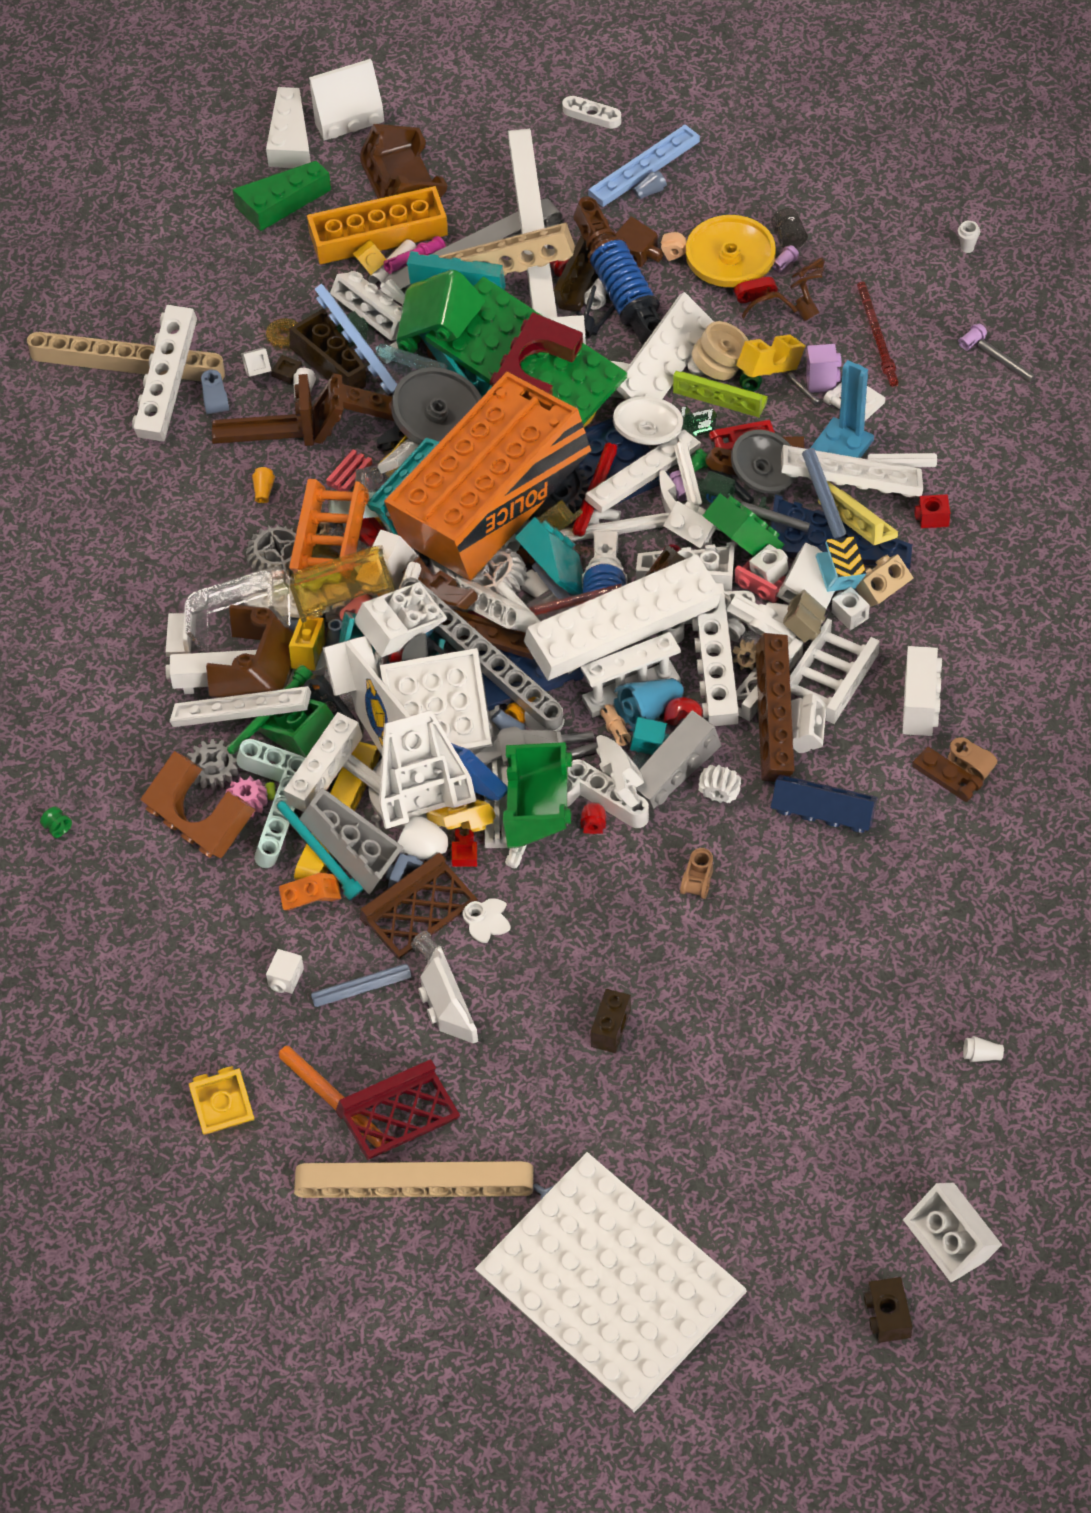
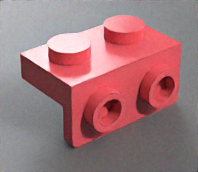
M752 558L743 567L737 566L735 568V583L743 589L754 592L763 600L776 603L779 599L777 594L786 576L781 577L774 584L751 572L749 561Z

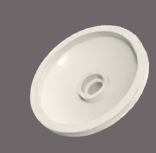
M641 396L630 398L620 403L614 411L613 423L616 430L632 442L643 445H659L679 435L683 426V417L680 411L671 403L655 397Z

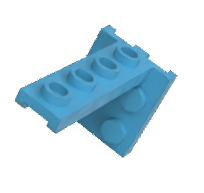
M846 361L842 370L840 419L833 417L811 448H814L816 451L861 458L874 441V435L864 431L868 369L851 361Z

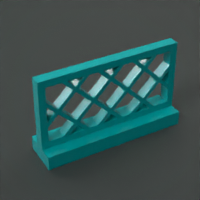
M425 438L366 504L371 511L376 512L390 533L398 535L394 524H392V519H388L386 516L388 509L384 500L440 441Z

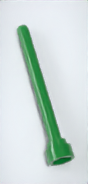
M300 665L294 671L293 680L285 689L304 687L305 682L313 673L307 667ZM272 715L256 717L227 747L228 753L235 754L239 750L241 743L246 739H250Z

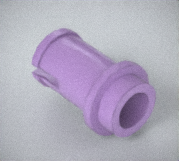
M792 245L784 247L783 252L775 258L772 268L779 273L782 272L786 266L798 259V250Z
M982 324L972 325L971 330L958 339L961 348L968 351L979 340L985 339L987 330Z
M674 471L669 477L676 486L678 501L682 502L687 500L681 474L680 471Z

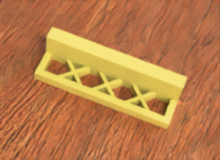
M827 481L841 520L873 545L897 538V530L842 489H838Z

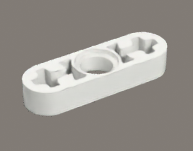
M568 96L562 102L563 113L569 117L610 129L617 128L621 124V112L616 108L577 96ZM590 110H594L597 112L594 115L587 114V112Z

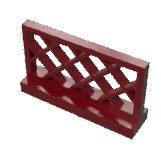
M431 1059L339 1100L336 1113L340 1120L344 1119L367 1160L460 1117L458 1110L436 1075V1066ZM432 1081L437 1090L435 1097L420 1092L422 1085ZM404 1093L415 1096L413 1106L398 1103L399 1096ZM418 1098L433 1102L430 1113L415 1108ZM380 1104L391 1106L390 1116L386 1117L374 1113L376 1106ZM439 1104L447 1107L450 1115L441 1117L433 1114L435 1105ZM395 1108L410 1113L407 1123L392 1118ZM357 1114L369 1117L367 1127L356 1125L352 1117ZM413 1114L428 1118L426 1126L420 1128L411 1125ZM372 1118L387 1123L384 1134L369 1129ZM390 1124L404 1128V1135L399 1138L387 1135ZM367 1135L382 1139L381 1145L370 1151L365 1142Z

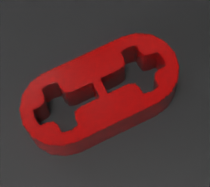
M772 277L744 281L734 288L737 301L742 304L752 302L763 295L778 291L775 280Z

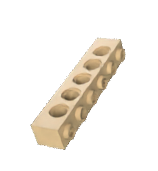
M566 222L439 257L452 259V257L461 258V261L466 262L485 261L503 265L505 276L507 273L514 271L523 272L533 266L543 267L552 261L568 260L573 256L575 245ZM544 245H551L553 249H547ZM528 250L532 252V254L528 255L525 254L523 251ZM502 256H508L511 260H505Z

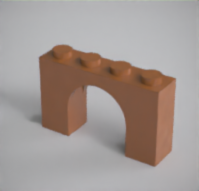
M174 751L140 800L148 805L145 808L148 812L156 817L161 815L165 818L163 823L174 831L178 828L182 831L181 837L191 844L194 842L199 844L200 848L198 850L209 858L212 855L222 858L256 809L239 796L227 791L209 817L200 822H190L184 812V798L188 789L202 771V768L186 756Z

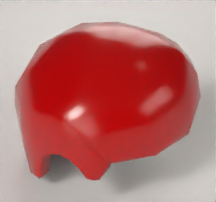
M678 697L667 704L664 722L673 726L678 725L679 721L685 719L692 710L703 717V709L692 698Z

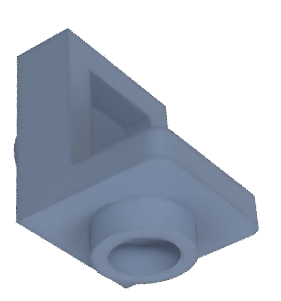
M400 853L395 866L391 865L386 875V879L389 880L388 889L402 880L406 872H413L424 862L414 855Z

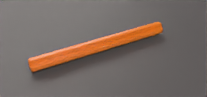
M284 1046L278 1053L279 1058L336 1110L339 1100L345 1097L290 1046ZM357 1114L352 1117L356 1125L367 1127L369 1119L364 1115ZM371 1122L369 1129L383 1133ZM370 1135L366 1137L375 1148L381 1145L382 1139Z

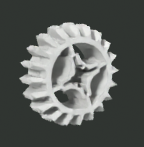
M502 547L471 581L505 597L497 588L498 582L504 581L514 593L520 592V586L525 584L524 579L527 577V568L519 554L510 548L504 549Z

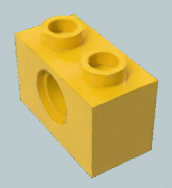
M300 616L289 644L291 669H297L300 665L307 667L309 670L316 669L326 642L324 618Z

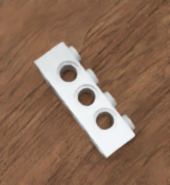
M337 712L285 787L284 793L289 805L304 812L321 788L327 790L363 737L359 722Z

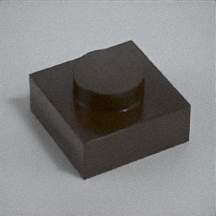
M281 355L272 368L271 375L274 378L292 384L294 381L293 375L297 369L302 368V362Z

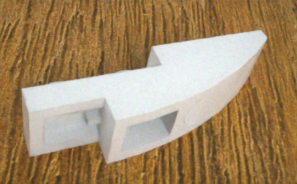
M603 735L597 736L598 748L596 751L601 758L599 766L602 772L607 776L610 775L616 785L614 792L621 802L625 801L630 808L639 804L636 787L644 783L639 768L615 741Z

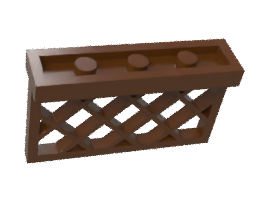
M439 852L361 908L360 920L365 926L368 925L399 960L462 914L464 908L470 902H478V899L446 864V858ZM445 873L451 879V887L436 885V879ZM421 889L432 890L431 901L416 900L417 892ZM435 891L450 892L449 903L434 902ZM453 893L464 894L468 901L463 905L452 904ZM401 904L412 905V914H396L397 907ZM415 905L430 907L429 917L414 916ZM433 907L448 909V916L443 919L432 918ZM381 918L393 919L392 929H380L376 922ZM395 919L411 921L410 931L394 930ZM413 921L429 923L428 930L424 933L412 932ZM393 936L409 937L408 945L399 950L393 944Z

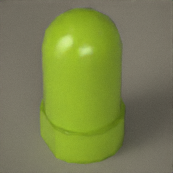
M273 782L265 784L268 794L267 798L273 801L276 795V787Z

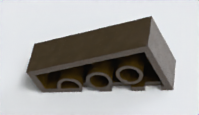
M324 308L289 328L290 349L326 379L329 380L333 373L342 375V384L360 389L366 387V366L353 348L348 346L346 338L338 332L336 324L329 319L328 313Z

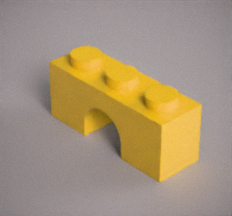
M790 334L776 336L772 346H769L761 339L745 341L736 366L742 369L744 374L749 377L797 370L806 345Z

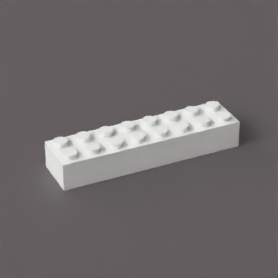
M697 554L527 627L524 642L549 681L716 608L722 592Z

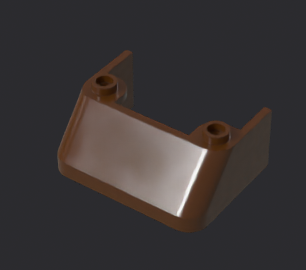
M230 604L229 613L232 637L261 641L255 655L241 654L234 658L232 665L207 663L209 696L230 697L285 689L293 670L291 669L289 644L294 631L271 609Z

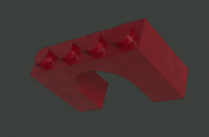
M532 312L529 319L523 321L520 335L514 337L509 354L503 356L498 373H493L490 385L493 387L506 372H509L553 396V385L527 375L521 369L520 364L527 356L539 352L549 353L573 363L583 345V332Z

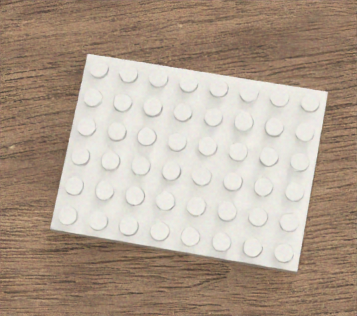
M588 1152L475 1268L479 1275L633 1413L747 1292L743 1285Z

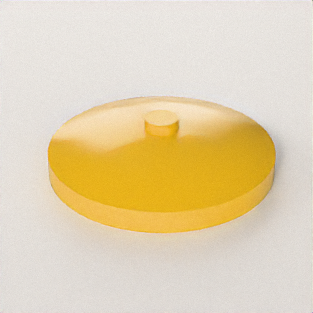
M739 215L717 216L702 222L691 232L686 243V259L693 273L703 281L721 287H736L741 282L762 278L770 271L775 260V241L770 231L756 220Z

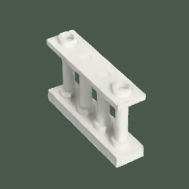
M827 618L823 626H820V634L812 641L790 675L791 695L795 694L802 698L810 694H816L827 704L826 721L835 724L877 658L880 641L871 637L866 645L860 646L832 634V620ZM825 642H829L857 654V660L848 663L821 651V648ZM814 659H817L845 671L846 677L844 680H836L809 667ZM803 676L835 689L836 693L833 697L826 698L798 684Z
M671 632L581 666L584 676L590 686L593 687V691L582 695V701L592 718L601 715V708L607 712L604 707L605 705L611 704L614 706V699L617 698L618 692L614 693V691L621 684L674 678L681 683L680 676L671 661H669V657L681 653V649ZM659 661V665L647 669L648 665ZM637 670V674L625 678V674ZM615 678V683L603 688L604 682Z

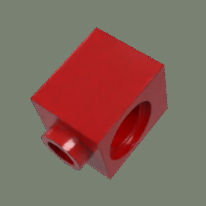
M948 494L919 496V505L914 507L915 520H920L921 528L949 527L951 512Z

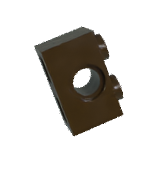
M605 989L590 1032L591 1047L612 1053L617 1052L631 1012V995Z
M896 1277L869 1281L868 1292H864V1302L866 1309H871L873 1317L869 1318L870 1330L872 1334H877L878 1343L911 1338L913 1326L902 1278ZM890 1308L893 1310V1312L884 1313L883 1311H881V1309Z

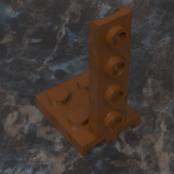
M333 373L312 407L314 442L323 444L327 436L331 435L335 423L340 421L344 409L394 421L391 411L392 397L342 384V375Z
M299 374V384H295V397L299 398L295 402L296 414L213 420L212 444L304 437L305 446L314 445L313 408L308 374Z

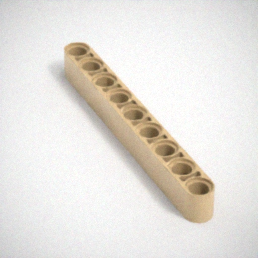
M34 332L27 338L30 356L35 361L137 374L149 373V357L151 353L154 354L156 347L45 332ZM169 350L165 354H171L173 350ZM189 350L181 379L201 381V376L205 371L216 370L221 374L223 380L225 369L222 356L216 353ZM162 371L159 375H164L168 371Z
M521 1161L304 1163L296 1166L294 1194L300 1198L528 1196L533 1193V1165Z

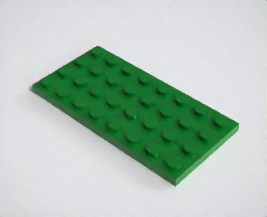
M483 276L474 285V288L482 295L486 302L459 338L453 341H442L431 330L425 336V340L490 384L493 373H498L501 368L500 363L503 356L509 354L514 337L520 335L523 321L525 319L528 320L532 312L539 313ZM584 343L573 363L549 353L539 352L527 356L520 364L521 369L527 375L553 385L554 397L577 408L583 425L628 376V372Z

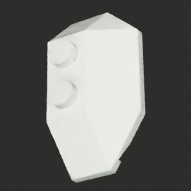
M441 946L437 947L420 977L422 986L418 988L420 998L423 1003L428 1002L430 1007L427 1009L429 1019L432 1024L437 1023L439 1031L471 1043L478 1042L476 1026Z

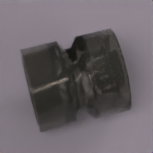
M781 209L773 215L771 225L782 248L792 245L797 249L806 243L808 234L795 209Z

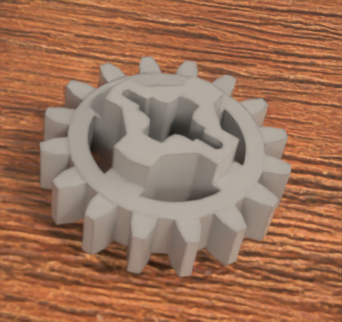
M211 739L208 745L202 741V747L194 746V753L187 754L191 761L202 768V771L193 782L195 785L200 782L202 789L210 785L211 789L214 790L217 784L224 788L225 781L231 783V781L233 782L232 775L238 776L237 768H240L236 762L238 753L229 754L227 751L229 745L225 747L224 740H221L219 744H215L214 739Z

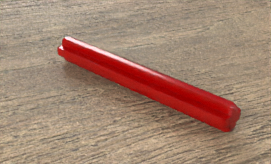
M610 442L605 444L587 492L606 481L618 447L616 444ZM585 498L572 530L574 535L580 537L584 536L595 509Z

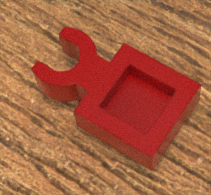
M459 829L455 830V842H452V867H477V841H474V832L470 829L467 836L460 835Z

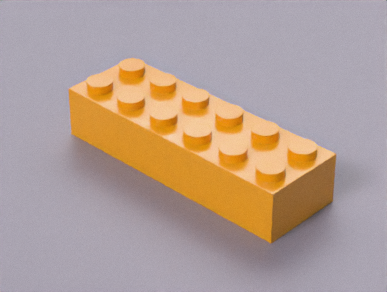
M436 186L307 215L309 234L319 265L355 257L353 253L369 240L382 251L399 247L407 239L417 243L433 239L436 236L443 237L448 235L447 217Z

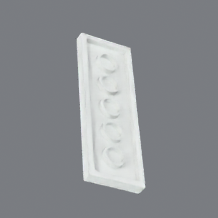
M685 292L680 294L625 370L628 372L627 379L616 390L626 400L641 396L663 399L673 385L675 371H683L688 360L692 357L694 345L702 337L706 327L714 321Z
M783 445L781 453L782 473L790 477L802 476L811 479L802 456L803 451L807 449ZM816 451L826 480L836 485L849 484L859 489H878L882 493H901L906 497L922 496L923 480L920 468Z

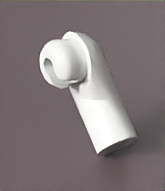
M595 509L588 525L599 524V519L618 521L621 511L608 509L600 513Z

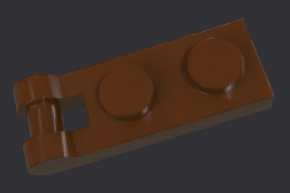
M929 746L912 763L913 768L964 802H968L973 796L972 793L978 791L983 786V781L980 777L969 774ZM963 782L966 786H960V784Z

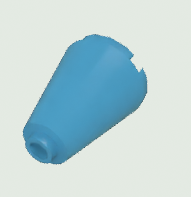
M674 678L625 683L619 685L614 693L618 692L617 698L614 699V706L618 715L624 719L625 723L628 722L632 727L629 730L634 731L637 717L650 720L657 719L665 713L666 706L671 700L683 697L684 689L682 684Z

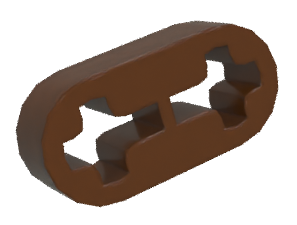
M715 447L706 456V464L712 470L737 476L731 462L732 450Z

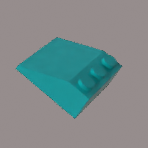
M534 517L515 539L556 584L582 601L583 569L580 556L573 548L575 543L546 520L541 522Z

